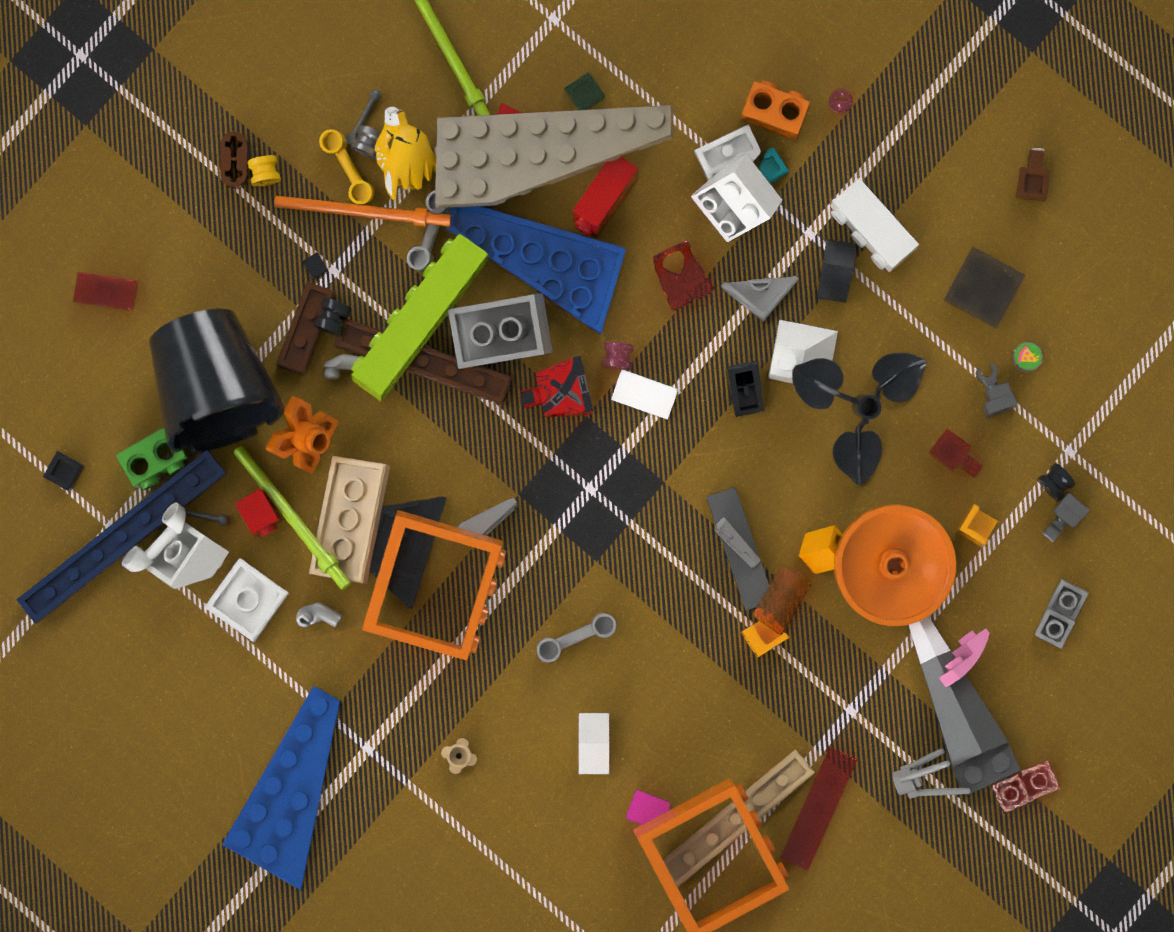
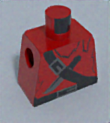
M581 356L573 357L535 373L538 387L521 390L524 408L542 404L545 417L593 415Z

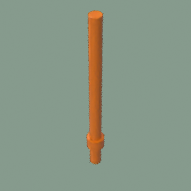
M277 195L274 200V206L277 208L412 222L414 226L427 227L428 224L450 227L452 223V215L430 213L429 209L416 208L415 211Z

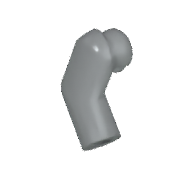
M342 354L326 361L323 367L325 369V379L338 380L340 378V370H351L353 364L360 356Z
M316 602L302 607L296 615V622L301 627H308L311 624L324 621L336 628L343 615L321 602Z

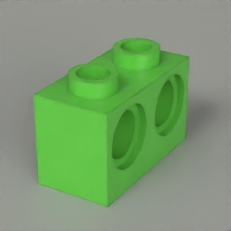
M164 428L116 455L131 484L136 489L141 487L143 490L151 488L159 482L158 477L167 472L169 475L179 472L186 467L184 462L190 460L184 448L180 452H175L174 456L169 460L161 459L160 451L164 446L168 445ZM139 460H146L148 462V470L143 475H136L134 472V465Z

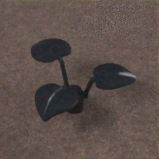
M891 353L881 357L872 369V376L879 383L875 388L874 396L860 394L852 397L837 391L843 384V373L840 367L829 359H812L795 365L792 369L793 386L800 399L806 405L815 409H827L832 405L835 395L851 402L854 414L862 419L856 427L855 433L845 432L837 438L832 450L835 464L856 484L862 485L870 478L881 458L882 444L878 435L872 431L861 433L865 424H868L870 419L876 418L881 412L880 391L882 390L883 395L893 402H904L910 399L920 386L923 371L927 364L925 359L909 353Z

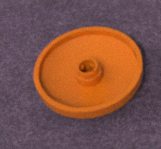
M889 504L864 512L846 528L836 548L834 574L841 595L859 615L880 625L905 626L925 619L945 601L955 579L956 555L949 535L932 516L915 507Z

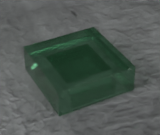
M589 72L564 88L577 110H588L605 99L604 93Z

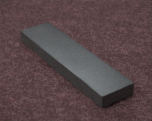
M735 487L707 496L706 499L715 525L724 517L759 557ZM720 537L745 611L774 602L775 600L761 561L754 568H751Z

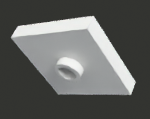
M239 558L205 605V608L252 642H255L287 598L289 592Z

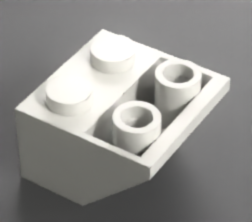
M747 154L725 166L691 196L726 242L769 220L782 202L780 196Z

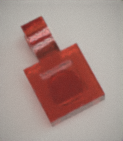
M948 428L928 453L952 472L959 465L974 478L983 467L978 461L966 454L971 445Z

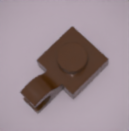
M1032 147V150L1029 152L1028 168H1019L1015 198L1043 202L1047 200L1050 171L1041 170L1044 149Z

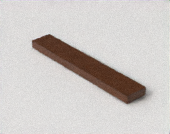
M345 318L343 320L344 332L342 336L336 337L333 346L365 357L371 350V347H369L371 340L378 332L383 334L384 331ZM427 346L421 349L405 371L502 406L513 379L512 376L481 365L458 369L455 356Z

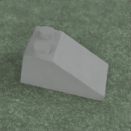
M543 293L448 309L458 369L553 352Z

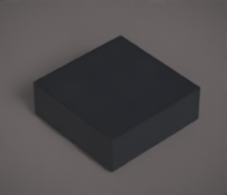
M57 451L43 477L71 492L85 466Z

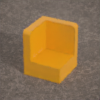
M973 504L956 533L982 548L987 544L988 537L998 521L980 511L979 506Z
M833 525L808 532L804 535L799 557L813 573L819 574L834 570L835 552L842 533Z
M769 614L741 632L757 658L789 638L772 614Z

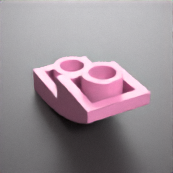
M987 629L978 634H975L972 630L958 640L961 646L952 652L955 659L945 666L948 671L939 677L945 687L962 678L980 658L990 634Z

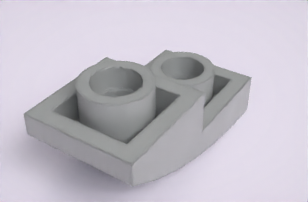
M1061 578L1034 635L1062 649L1075 624V619L1089 594L1088 591Z

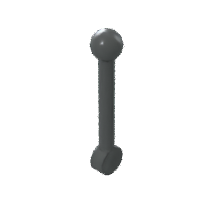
M372 90L370 92V100L353 132L346 136L348 145L351 146L352 142L357 140L359 125L364 124L375 101L381 98L379 90Z
M185 509L187 516L216 521L221 526L227 525L229 522L226 514L217 516Z

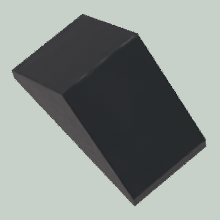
M826 239L816 298L846 303L854 268L856 244Z
M757 361L727 367L725 373L735 417L765 411Z

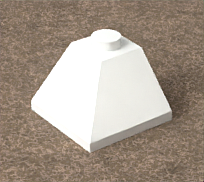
M779 320L768 379L793 384L792 369L795 365L816 358L833 360L838 331Z
M184 523L181 533L173 538L146 569L173 589H177L213 577L217 569L222 566L229 551L187 523Z

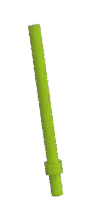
M414 0L466 94L464 98L469 107L474 108L478 116L491 115L484 103L486 100L480 89H476L428 0Z
M243 446L238 447L233 452L234 455L318 560L317 565L324 574L328 573L341 590L346 589L351 582L338 567L339 562L332 553L326 552Z

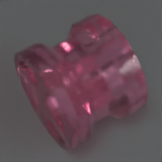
M605 342L606 358L602 362V367L613 370H631L632 363L629 359L630 354L633 353L634 345L621 342Z

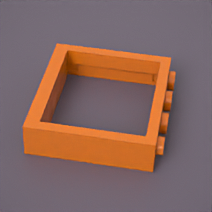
M397 510L362 630L467 661L469 653H476L480 636L475 635L478 624L484 625L489 608L484 607L487 595L492 597L495 591L497 579L492 578L495 568H501L506 551L501 549L502 540ZM405 527L490 552L462 646L377 622Z
M730 778L633 829L687 932H712L790 890L785 882L790 877L782 862L776 864L771 855L776 852L768 836L762 838L758 830L759 827L763 826L755 810L749 812L744 803L749 800L741 784L735 786ZM731 798L774 881L695 922L652 839Z

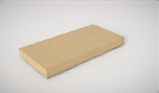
M332 456L316 539L327 553H332L339 562L338 567L349 581L367 584L390 465ZM312 554L309 574L331 578L328 573L324 574L317 565L318 560Z

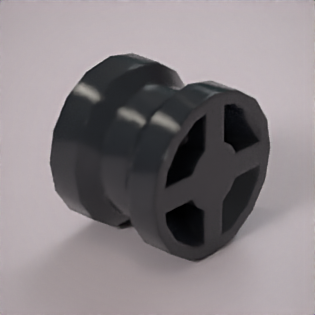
M1057 463L1050 467L1048 474L1037 478L1040 486L1056 501L1062 498V493L1066 489H1072L1075 486L1072 477Z

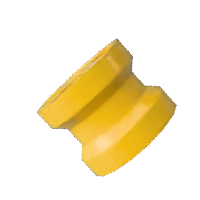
M266 155L248 160V168L252 170L253 174L251 178L252 186H267L281 181L280 174L276 172L275 166L278 163L276 156Z

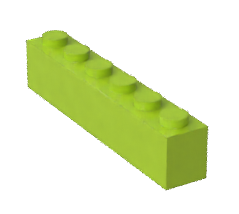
M460 233L454 240L452 238L447 240L440 251L443 254L437 263L432 261L422 275L425 279L419 287L414 285L405 297V300H407L406 304L401 310L396 308L387 320L389 324L383 334L378 332L369 344L371 350L365 358L361 355L351 368L353 371L352 381L381 402L446 318L448 309H452L488 262V253Z

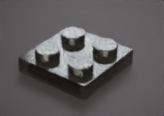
M972 247L943 300L996 329L1026 275Z

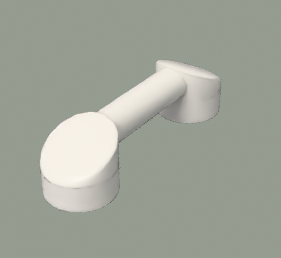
M178 503L170 505L162 517V522L168 527L145 552L137 546L132 547L124 556L122 566L131 572H138L149 567L173 538L181 533L186 517L185 508Z

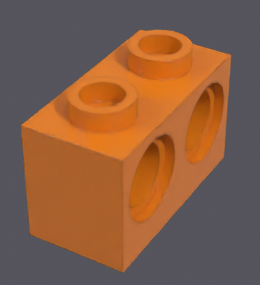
M761 80L758 83L754 81L740 120L796 141L810 101L805 100L806 97L801 93L795 91L785 93L777 90L778 86L771 82ZM758 97H764L769 100L770 106L767 109H759L755 106L754 100ZM792 107L797 111L798 117L793 120L786 119L782 114V110Z

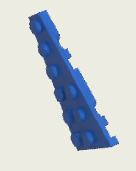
M481 206L451 207L449 215H452V223L450 227L446 226L448 231L456 236L459 233L487 252L488 258L540 294L543 293L544 297L601 335L626 248Z
M313 686L222 844L299 890H302L304 874L309 858L311 840L315 829L325 772L341 702Z

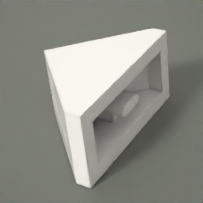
M579 713V774H609V713Z

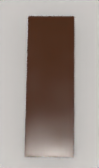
M307 281L276 366L305 376L322 331L314 327L316 318L323 313L321 307L323 299H334L335 291Z

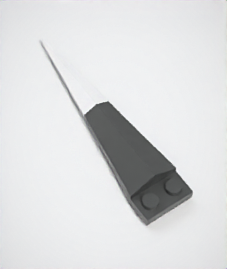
M929 616L921 621L909 624L949 761L960 787L970 788V794L1019 773L1021 769L1007 739L967 676L964 675L948 687H945L940 681L939 677L948 671L945 666L954 660L955 657Z

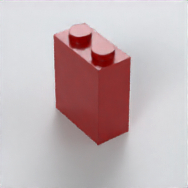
M621 156L617 160L606 161L572 210L573 221L576 223L574 227L579 232L588 237L591 234L596 237L600 235L637 182L638 167Z

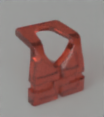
M688 240L653 256L654 269L660 280L663 292L668 297L666 299L672 311L690 304L692 299L699 300L714 292V286L710 279L705 277V271L692 254L691 245ZM677 251L684 255V265L680 274L671 272L663 267L664 259Z

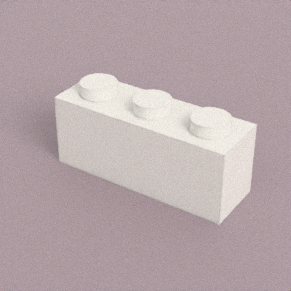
M860 178L832 201L830 207L833 209L831 214L840 225L846 224L852 230L851 237L861 248L866 246L873 254L871 256L872 261L881 270L886 268L890 273L919 246L916 240Z

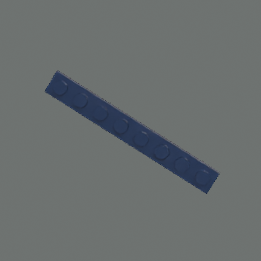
M206 450L16 600L32 621L37 624L124 556L132 547L138 545L164 524L162 522L163 514L170 505L178 503L185 508L227 475L211 453Z

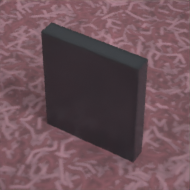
M317 252L302 261L313 279L328 270Z

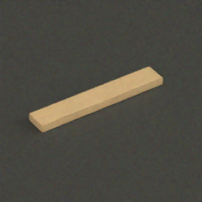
M795 749L745 791L749 799L744 802L748 811L755 810L759 819L762 818L815 772ZM733 802L663 859L677 888L747 830Z

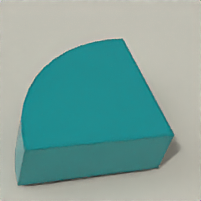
M774 147L770 148L762 158L759 171L772 184L788 174L789 170Z

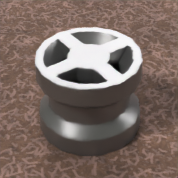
M359 125L357 140L352 142L350 148L361 155L376 159L374 149L381 132Z

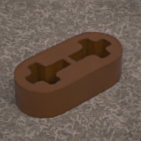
M232 131L225 134L221 139L220 175L228 188L241 189L246 185L249 178L247 163L249 160V145L243 134ZM233 139H237L239 144H243L242 147L237 148V157H233L232 150L227 147V144H232ZM233 163H237V170L242 174L241 177H237V182H232L231 178L227 177V174L233 171Z

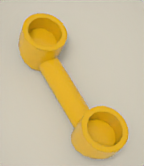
M333 129L324 131L319 139L320 147L323 151L336 155L352 183L348 192L349 198L355 204H368L374 197V187L371 183L363 181L346 151L347 140L345 136Z

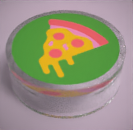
M1027 341L1019 344L1012 353L1014 366L1022 372L1028 373L1036 370L1043 361L1041 348L1033 342Z

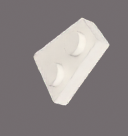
M749 125L694 150L708 181L725 166L747 154L753 162L761 152Z

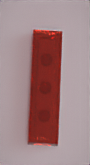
M831 747L828 748L781 853V859L807 871L809 870L857 759Z

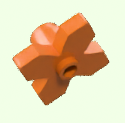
M292 396L284 411L288 428L274 432L266 446V450L283 459L293 454V465L313 474L321 459L320 454L324 453L330 445V437H332L338 425V420L321 411L312 416L311 404Z

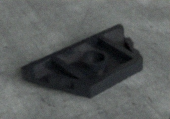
M441 496L382 506L370 572L376 577L378 576L397 510L440 522L447 498ZM405 527L387 588L408 608L413 609L435 536Z

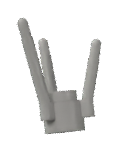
M943 748L911 764L901 766V770L892 773L898 794H908L909 799L918 796L970 794L971 789H918V787L922 786L921 776L950 766L949 761H944L920 770L917 769L944 754Z

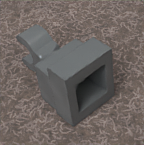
M994 363L990 365L992 376L984 377L979 368L975 373L978 381L983 383L987 389L984 393L987 402L982 407L986 419L1012 410L1017 405L1008 382L1001 385L997 384L996 376L998 371Z
M1066 492L1059 501L1060 503L1053 510L1058 515L1057 518L1043 532V535L1051 542L1057 538L1067 524L1074 528L1089 512L1087 507L1068 492Z

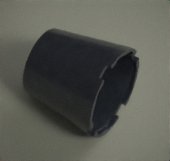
M216 308L187 314L163 325L150 337L149 345L168 447L172 451L180 452L183 450L182 448H189L190 453H198L226 447L258 434L257 427L264 423L271 426L283 415L285 411L283 402L234 311Z

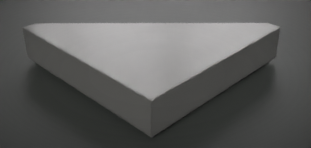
M793 276L730 283L724 282L721 288L764 322L799 278Z
M724 517L715 525L714 532L751 568H754L761 561Z

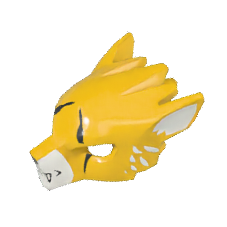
M395 107L387 108L385 110L384 128L376 141L374 150L376 152L377 164L384 172L385 188L391 199L396 200L397 186L401 185L404 190H408V186L411 190L415 188L419 190L422 188L423 176L428 181L431 180L432 171L436 173V155L431 149L427 136L418 128L408 125L404 111ZM394 137L393 142H392V146H391V149H390V148L388 147V143H389L390 139Z

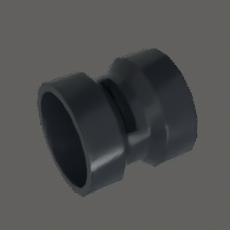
M324 298L321 304L323 313L316 318L314 327L336 336H342L345 329L343 320L349 317L352 308L339 301Z

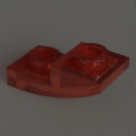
M1045 760L991 785V788L1004 814L1060 789L1061 786L1049 760Z

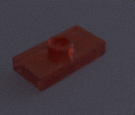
M78 272L73 302L134 311L138 281Z

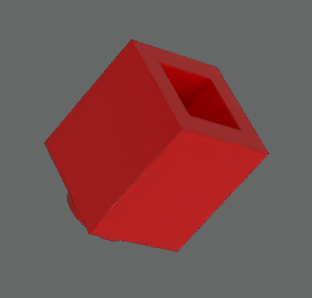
M261 488L234 503L250 532L255 537L261 535L264 538L278 529L276 525L282 522Z

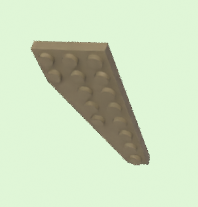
M671 105L437 118L435 205L438 208L498 205L506 202L508 198L530 193L532 189L548 183L551 185L593 169L595 165L617 160L621 155L637 149L640 151L672 139L674 108Z

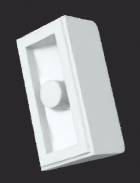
M621 370L611 400L668 420L678 389Z

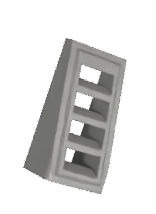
M514 498L508 499L468 519L457 527L487 536L518 508V503Z

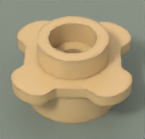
M464 738L458 739L457 743L451 747L445 746L441 751L442 757L446 758L450 764V772L454 774H459L462 768L468 765L473 766L477 762L476 755L472 754L468 747V740ZM458 753L462 754L461 759L456 758Z

